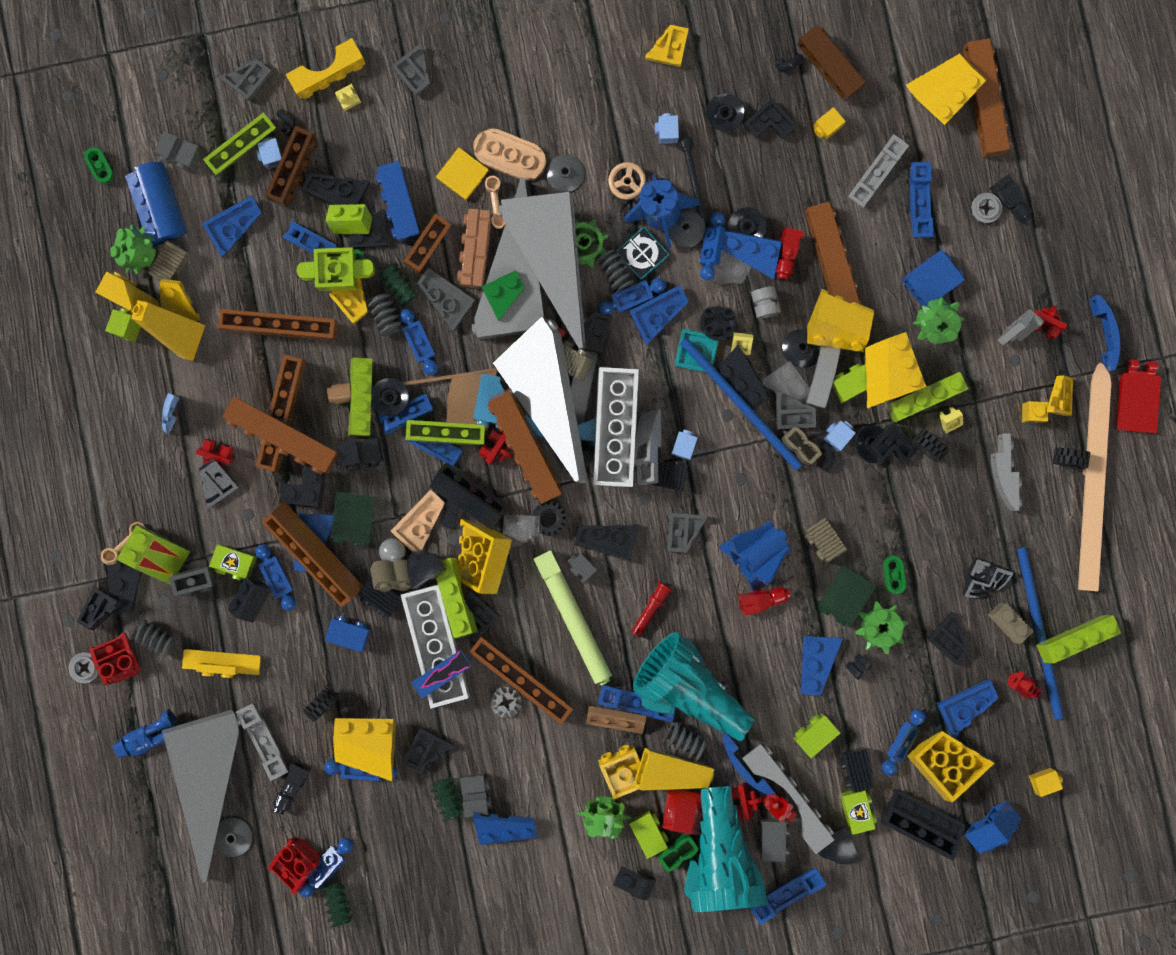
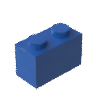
M339 615L337 618H331L324 641L359 652L365 651L371 629L367 628V624L356 621V624L348 622L349 618Z

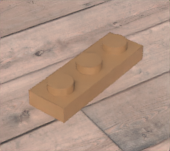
M589 706L586 724L639 734H643L646 716L593 706Z

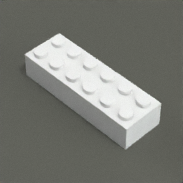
M599 367L593 485L633 487L639 369Z
M438 585L401 595L422 675L458 652L456 640L451 631ZM464 672L427 695L430 708L470 697Z

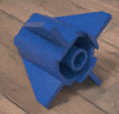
M654 174L652 175L653 181L641 188L640 201L624 217L625 223L645 219L646 223L655 230H664L669 249L672 246L668 229L672 228L680 218V210L698 206L699 201L696 198L677 192L668 180H656Z
M769 520L759 528L734 535L730 538V541L724 542L718 547L719 550L732 559L735 566L738 564L741 567L740 572L746 577L752 591L757 590L762 583L768 585L773 581L784 557L792 551L791 546L785 540L787 539L786 533L782 529L777 530Z

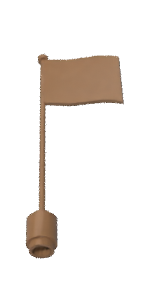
M497 368L402 383L407 386L452 379L447 397L446 423L477 424L473 417L481 375L496 376L500 372ZM351 383L332 385L331 388H327L329 403L351 402ZM490 423L488 426H485V431L488 430Z

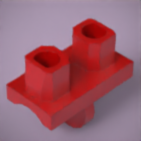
M1054 305L1050 309L1043 307L1041 312L1034 311L1044 321L1042 325L1048 327L1045 336L1053 340L1067 326L1066 323L1059 321L1061 314L1056 313L1057 306ZM1042 325L1039 326V327H1038L1036 330H1034V331H1035V332H1039L1040 329H1041V327H1042Z
M493 429L488 438L496 443L494 448L491 449L483 445L478 452L490 465L499 452L501 454L497 460L503 462L505 457L512 458V455L508 453L510 449L507 445L504 450L502 449L507 438L505 433Z
M210 438L205 439L202 447L197 448L196 454L205 457L203 464H206L210 461L209 459L212 460L213 458H216L220 464L226 465L235 461L233 446L223 444L220 452L215 451L217 441Z
M1021 671L1013 673L1008 677L1009 687L1025 699H1028L1030 696L1037 700L1042 693V689L1036 686L1037 683Z
M742 782L738 786L731 788L732 798L740 799L741 805L737 806L738 818L749 821L750 818L754 817L753 811L759 810L758 803L763 800L761 796L756 797L755 790H751L749 793L748 782Z
M776 790L774 791L775 794L767 795L764 799V806L780 822H783L784 819L792 822L797 815V812L792 809L793 805Z

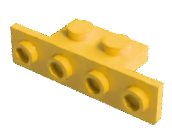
M185 649L183 652L182 669H193L196 672H202V676H214V673L221 674L223 678H233V675L239 673L259 675L261 656Z

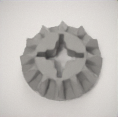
M991 193L978 195L971 205L972 215L977 221L984 224L994 222L1002 212L1001 201ZM987 202V207L992 210H989L985 215V211L980 207H983Z
M89 652L79 653L71 659L69 673L76 682L89 683L97 678L98 671ZM81 663H89V666L87 667L89 669V672L84 671L80 673L83 668L81 666Z
M501 687L492 695L491 708L500 717H512L521 708V696L514 688ZM503 694L507 700L514 699V701L509 703V710L505 705H498L503 702Z

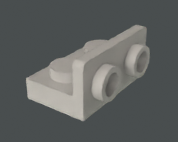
M1029 309L1006 328L998 341L1002 345L1006 344L1009 340L1011 342L1015 339L1022 341L1041 326L1044 321Z

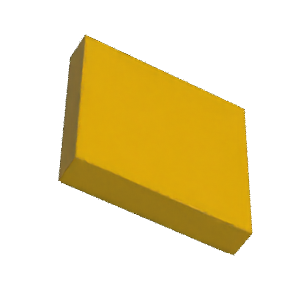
M458 147L437 174L436 179L467 201L489 170Z

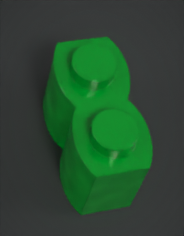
M683 834L676 839L674 844L668 845V849L660 852L658 859L664 869L669 872L679 867L683 860L693 857L699 848L690 834Z

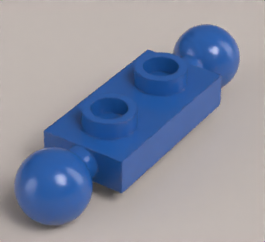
M715 212L710 216L712 227L706 228L700 258V264L704 267L700 270V276L706 281L714 278L715 270L713 265H719L725 234V228L722 227L725 217L720 212Z
M656 278L649 286L645 280L611 295L612 302L602 301L599 305V312L604 315H610L616 308L618 313L645 303L654 298L652 292L662 293L666 289V283L663 279Z
M403 309L399 314L401 322L407 324L402 330L418 363L424 361L423 370L426 374L434 375L438 371V364L431 360V358L436 355L419 320L413 321L415 315L412 310Z
M265 544L259 545L255 550V554L264 562L258 566L268 586L272 589L271 592L274 598L282 597V608L286 611H292L295 609L297 601L293 596H289L288 593L294 589L278 557L270 558V547Z
M915 709L911 712V722L905 721L894 743L891 744L887 754L891 758L882 764L884 774L891 776L897 772V762L902 763L918 736L920 729L917 726L923 724L926 719L925 713L920 709Z
M334 759L328 760L324 766L327 774L335 775L341 772L340 778L380 781L378 776L339 764ZM393 765V778H395L398 769Z
M342 838L338 842V849L335 846H331L320 858V864L308 877L309 881L305 882L299 890V894L302 897H310L314 893V886L317 889H321L345 863L346 859L343 854L349 853L353 849L351 839Z

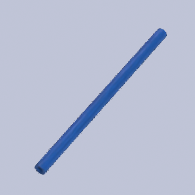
M687 337L680 342L682 347L796 471L800 468L802 463L695 345Z
M1027 547L1018 548L1017 553L1037 644L1046 641L1047 638ZM1041 658L1054 719H1062L1064 715L1052 663H1043Z

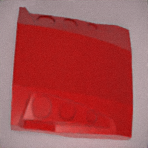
M125 632L113 640L89 648L94 666L104 685L119 683L137 675L142 670Z
M669 789L666 796L662 828L686 834L701 835L700 822L703 819L701 793Z
M294 836L276 854L268 869L272 870L292 891L291 893L295 895L302 888L314 869L320 864L319 853L306 840Z

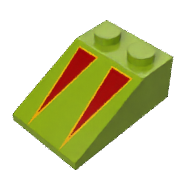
M137 524L117 560L171 585L169 577L179 572L190 551L141 524Z

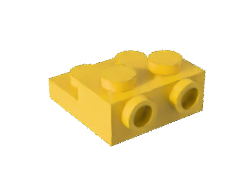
M624 745L619 748V752L614 754L608 752L601 756V759L598 760L599 766L613 799L638 790L633 784L640 765V759L634 745L631 747Z

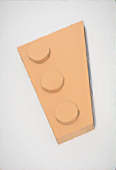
M430 489L397 523L391 532L412 552L422 550L445 502Z

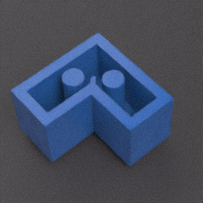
M1006 800L993 806L986 818L971 824L965 837L979 854L985 851L990 852L997 846H1004L1012 840L1011 836L1018 829V824L1022 818Z

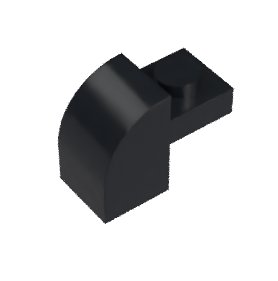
M621 866L613 886L630 893L635 898L647 901L655 886L656 879L640 871L635 873Z

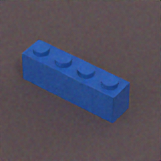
M396 161L377 167L378 173L375 175L378 185L382 184L383 191L380 193L383 203L387 202L389 208L386 210L388 220L393 222L394 227L391 228L393 238L397 239L399 243L418 239L421 233L400 162Z

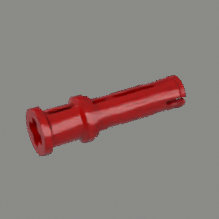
M659 581L653 595L648 597V605L630 631L635 635L640 628L636 634L639 638L642 637L658 608L664 606V601L668 594L673 592L671 588Z

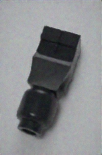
M1009 174L989 188L999 198L1002 205L1008 209L1012 208L1011 213L1018 222L1021 221L1025 224L1033 218L1031 215L1032 210L1025 201H1021L1023 197L1020 189L1015 185Z
M296 761L291 763L288 769L290 773L284 780L281 792H278L273 802V811L281 815L290 809L294 801L293 796L302 788L311 769Z

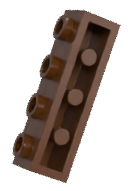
M816 25L799 38L797 46L844 102L863 88L866 83L863 75L859 71L856 72L852 67L850 59L842 55L839 46L835 42L832 43L824 28Z
M295 126L265 194L269 201L285 208L292 204L295 197L294 191L302 182L301 175L304 169L306 170L309 166L311 152H314L317 148L318 142L313 133Z

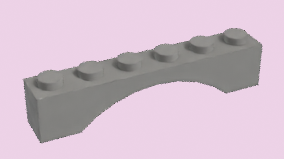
M757 745L743 756L742 759L755 775L763 776L776 782L791 796L801 817L802 837L814 853L817 854L834 841L832 837L834 832L827 824L823 826L819 820L822 818L815 808L810 809L807 805L810 802L803 792L800 794L795 789L797 784L791 776L787 778L783 774L784 767L779 761H773L770 757L773 753L767 745Z

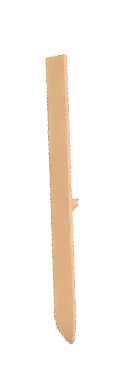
M1102 363L1097 365L1091 380L1087 451L1091 453L1089 468L1083 470L1085 484L1078 590L1087 591L1099 590L1111 397L1110 374Z

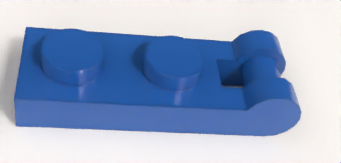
M293 221L289 225L288 232L284 233L282 237L313 255L314 249L338 248L334 243ZM296 232H300L298 238L294 237Z
M427 394L408 401L406 408L398 415L384 416L380 414L378 418L380 423L384 425L383 430L385 434H392L396 429L405 426L407 420H419L434 413ZM395 417L396 421L390 422L391 418Z

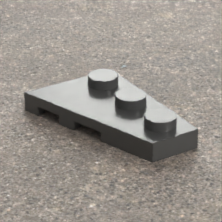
M427 268L417 283L454 332L475 303V300L429 268Z

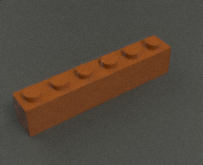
M990 38L970 41L963 47L964 58L988 79L971 97L982 158L1004 155L1010 150L1011 139L1009 136L1007 137L1006 129L1008 128V122L1003 114L1004 101L1000 97L1001 83L997 80L996 75L998 73L997 63H994L993 58L995 54L994 45L991 44Z
M830 202L808 207L805 215L829 295L834 297L839 295L848 303L856 302L863 305L861 297L857 296V282L851 276V262L846 259V245L840 239L842 234L841 228L835 222V208L831 207Z
M220 309L218 328L224 332L337 341L339 322L329 318Z
M283 354L268 415L291 427L306 361ZM261 443L255 467L279 473L283 454L277 451V446L272 444L269 447Z
M509 388L490 397L489 404L487 405L492 415L495 414L498 420L496 424L500 432L504 431L507 437L505 442L508 448L513 449L515 453V462L518 466H522L524 470L522 473L527 483L530 482L533 488L531 489L533 497L539 499L542 504L561 495L562 487L512 389Z
M234 396L222 416L227 419L226 423L234 428H237V426L244 428L243 433L252 438L255 435L260 437V442L269 447L272 444L277 446L278 452L285 456H288V454L295 456L294 460L304 466L306 463L313 466L311 470L320 475L323 472L329 474L338 457V452Z
M285 501L262 521L266 528L340 607L352 600L362 589L363 585L358 579L352 575L345 565L339 561Z
M481 636L470 650V654L558 723L562 724L572 712V705L484 636Z

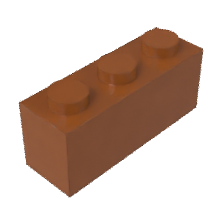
M435 213L404 259L403 264L417 274H420L450 229L451 224Z

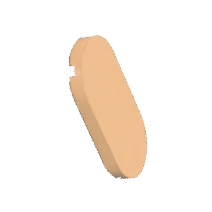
M495 128L482 131L474 141V154L477 160L484 166L519 180L525 178V181L536 180L545 171V154L534 143Z

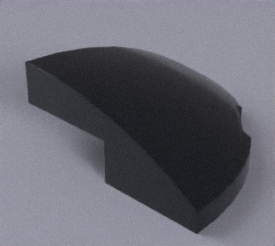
M417 550L408 555L407 571L412 589H418L429 579H436L447 570L438 555L426 553L427 550Z
M974 557L966 578L963 596L980 598L987 596L986 592L994 589L998 591L1007 584L1013 572L992 562Z
M845 826L833 831L832 837L834 841L818 852L824 859H829L837 864H852L860 861Z

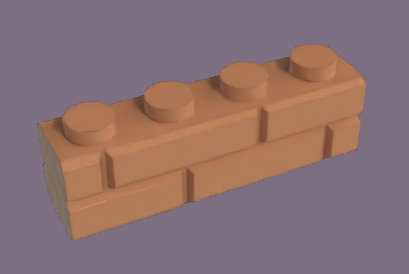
M468 209V214H464V225L467 227L466 233H462V244H465L464 252H460V263H463L462 270L458 271V282H461L460 284L464 288L482 289V286L485 285L492 212L489 210Z

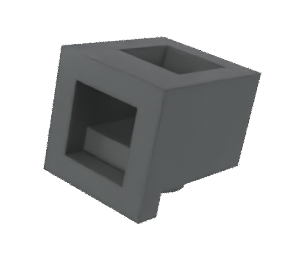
M575 553L567 561L572 566L570 570L577 578L580 575L583 577L580 580L582 583L597 570L582 554L578 556Z

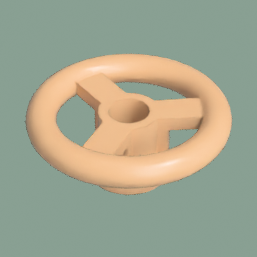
M621 163L614 167L609 175L610 190L620 199H635L640 195L641 188L646 185V175L642 168L634 163ZM627 168L626 175L619 181L614 182L617 172ZM633 169L640 176V187L635 184L633 177H631ZM625 180H630L631 183H630V184H625L624 181H625ZM620 187L623 191L629 192L631 190L635 192L632 194H623L619 192L616 188Z

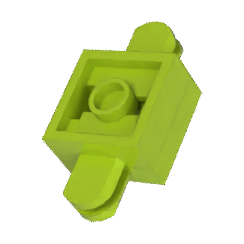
M352 247L314 249V261L299 263L296 271L298 276L304 281L315 280V288L319 292L357 290V279L372 277L375 273V267L369 259L356 260V251Z

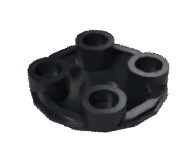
M720 306L707 307L701 315L700 327L708 338L723 341L734 335L737 329V320L731 308Z

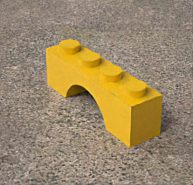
M351 38L336 46V57L329 68L323 71H311L302 65L287 73L286 76L299 99H306L311 97L313 92L327 88L333 81L344 79L346 74L360 70L366 63L354 40Z

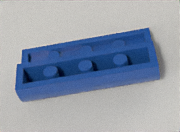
M150 162L135 167V171L125 176L141 225L145 226L144 232L150 233L155 240L152 241V247L167 240L173 241L187 234L163 162Z

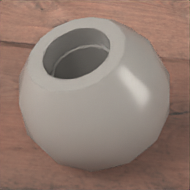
M396 538L386 539L379 547V556L382 561L393 562L403 560L405 557V546Z

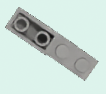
M659 409L642 412L637 425L634 464L637 465V484L639 485L658 483V448L661 447V410Z
M1011 434L998 435V453L991 454L993 477L998 492L1010 511H1020L1022 497L1019 496V488L1022 486V478L1019 477V472H1011V469L1014 467V459L1011 457L1014 441L1011 438Z

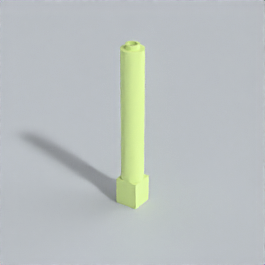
M552 551L534 558L594 683H599L601 686L609 682V677L612 674Z

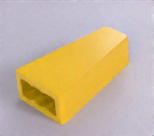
M137 300L131 319L178 357L193 361L205 325L148 302Z
M644 748L633 785L639 790L709 788L710 783L714 779V769L703 763Z

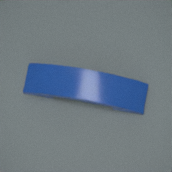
M931 162L911 163L910 217L913 238H933V218H931L930 205Z
M1095 295L1090 298L1093 317L1101 316L1108 349L1107 352L1101 354L1103 365L1110 372L1116 369L1119 359V329L1109 305L1100 295Z
M602 685L598 700L600 705L650 716L671 723L673 722L676 710L675 708L673 715L649 710L642 706L641 697L633 691Z
M723 732L722 740L726 753L743 779L766 795L775 794L762 776L756 781L733 754L739 748L728 734Z
M815 867L790 879L766 894L767 905L750 907V910L758 923L762 925L775 917L777 912L805 895L813 894L827 884Z

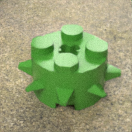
M575 219L579 264H588L593 268L594 261L599 256L607 253L603 248V240L609 235L608 233H600L596 227L595 219L589 224L587 222L580 223ZM584 240L587 246L583 247L580 245L581 241Z
M134 224L130 225V229L120 228L117 231V237L110 253L118 265L126 267L125 273H128L130 268H132L135 274L139 275L140 270H144L143 268L146 266H151L154 260L156 250L152 249V241L155 240L150 233L144 232V225L139 231Z
M941 297L940 299L927 302V306L923 305L922 310L918 311L917 321L913 322V325L919 326L921 329L918 339L923 340L927 338L934 345L954 341L958 337L961 321L964 320V317H960L957 313L960 304L958 302L949 304Z
M876 601L873 610L867 613H859L862 618L861 628L856 630L855 633L863 635V638L867 641L866 650L877 646L881 647L885 654H889L891 646L897 642L902 644L905 642L901 636L904 626L908 625V621L901 620L896 614V605L888 610L882 608L879 602ZM880 624L885 625L884 631L879 632L880 628L878 627Z
M598 796L595 801L588 800L585 804V812L577 813V815L584 817V827L587 830V835L590 837L618 838L619 833L624 828L623 820L631 819V817L624 815L625 807L622 802L618 804L615 802V799L607 796Z

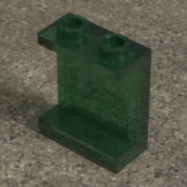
M336 492L330 538H334L336 543L345 544L346 540L353 541V545L365 546V542L370 543V530L376 497Z
M840 566L837 570V575L816 605L820 607L818 610L829 616V614L835 616V621L845 627L846 624L852 626L876 586L847 567Z

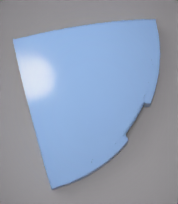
M171 393L167 394L162 411V428L167 434H170L177 418L172 413L179 400V397Z

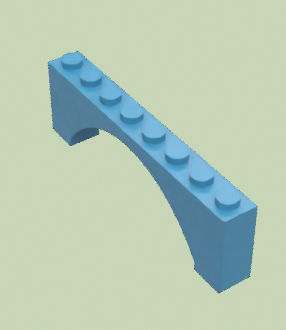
M487 374L481 375L473 420L477 421L478 425L488 426L489 423L496 424L498 421L495 414L492 415L487 405L489 404L490 397L504 391L501 385V377ZM525 415L535 436L544 437L534 421ZM596 417L588 422L577 425L581 444L583 441L590 442V446L595 447Z

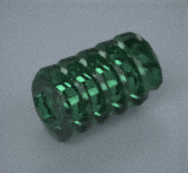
M395 263L381 271L378 277H381L382 283H386L387 289L391 288V294L395 295L396 300H401L400 305L404 306L417 296L415 294L417 287L410 288L412 280L405 282L408 277L407 274L400 276L403 270L399 269L396 271L395 269L398 264Z
M446 777L430 784L434 785L430 792H437L433 799L440 800L436 807H443L439 814H446V817L442 820L443 822L460 816L464 810L463 806H457L461 803V799H454L458 792H451L455 788L454 784H449L452 781V777Z
M333 883L320 889V891H326L322 899H328V902L323 905L330 907L325 913L332 914V917L327 920L328 922H334L330 928L345 925L353 920V917L348 915L351 912V908L346 907L349 905V901L343 900L347 897V893L342 892L345 890V885H341V883Z

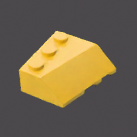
M958 54L906 84V87L922 105L945 125L988 79L966 58Z
M106 272L96 290L97 294L133 312L137 300L160 307L157 299L136 288L137 284L116 272L113 275Z
M822 289L807 325V343L864 352L870 337L874 310L856 302L848 303L843 300V297L839 295L831 296L828 294V291Z
M906 332L865 348L867 408L926 387Z
M460 519V526H463V535L459 536L462 551L458 556V565L462 576L461 582L478 593L497 594L512 539L494 529H489L485 525Z
M335 718L333 736L335 762L393 782L396 733L394 719Z
M943 731L923 741L907 755L941 797L949 802H954L994 764Z

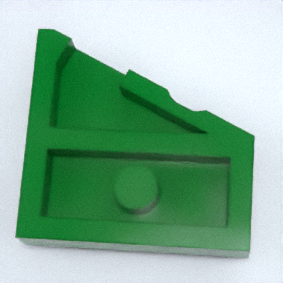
M516 270L482 286L498 321L501 320L504 313L525 289Z

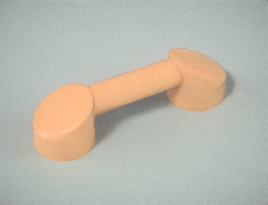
M489 176L485 181V187L491 195L494 213L491 223L494 228L502 229L505 227V222L499 214L498 191L500 189V180L496 176Z
M140 522L132 523L129 527V535L114 549L106 548L102 551V562L107 565L115 564L117 556L122 551L137 524L144 525Z

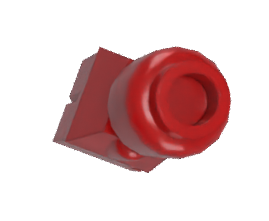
M788 227L783 230L779 253L780 259L776 268L778 279L787 281L792 276L795 265L793 260H795L799 241L803 238L804 231Z
M783 587L770 589L769 592L766 590H754L748 593L737 594L740 612L744 616L763 612L772 605L785 604L787 600L791 599L789 589H784Z

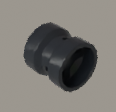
M860 653L855 656V662H849L845 665L846 669L857 680L863 677L864 671H869L872 668L871 664Z

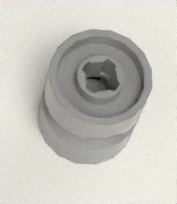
M775 286L764 287L751 292L753 303L757 304L754 308L757 319L781 313L779 302L775 301L777 298Z

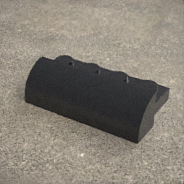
M894 789L887 807H884L881 815V824L954 861L961 845L959 841L966 826L965 824L898 789Z

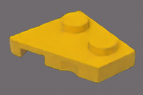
M669 25L662 37L656 41L654 47L646 54L645 60L681 67L689 28Z
M361 278L357 279V290L332 291L329 293V296L353 324L368 313Z
M162 279L160 281L161 308L193 321H198L200 315L193 309L191 305L192 300L186 294L182 282Z
M1056 377L1047 407L1048 413L1072 416V377Z

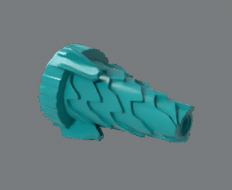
M677 632L671 633L662 639L644 660L633 682L634 693L641 697L642 706L649 710L673 715L674 709L677 707L689 717L693 715L703 724H710L722 734L725 732L738 741L745 739V734L750 730L755 717L742 708L738 701L725 691L726 687L711 676L712 672L704 667L705 664L692 641L684 638Z
M731 786L701 789L703 821L700 822L702 832L700 836L701 854L699 855V863L696 860L690 861L684 888L685 895L691 899L692 909L694 912H709L767 905L765 884L761 873L749 855L747 844L744 842L738 821L737 806L733 805Z

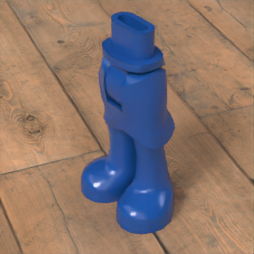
M168 709L161 713V718L148 726L145 724L120 738L118 743L113 744L117 757L139 756L145 754L149 749L164 743L163 733L154 737L151 734L163 728L176 725V716Z

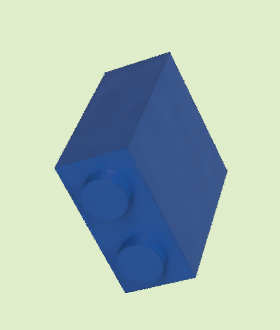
M942 249L902 279V282L921 307L923 305L927 306V302L940 299L965 280L962 271L953 265L950 255L947 252H943Z

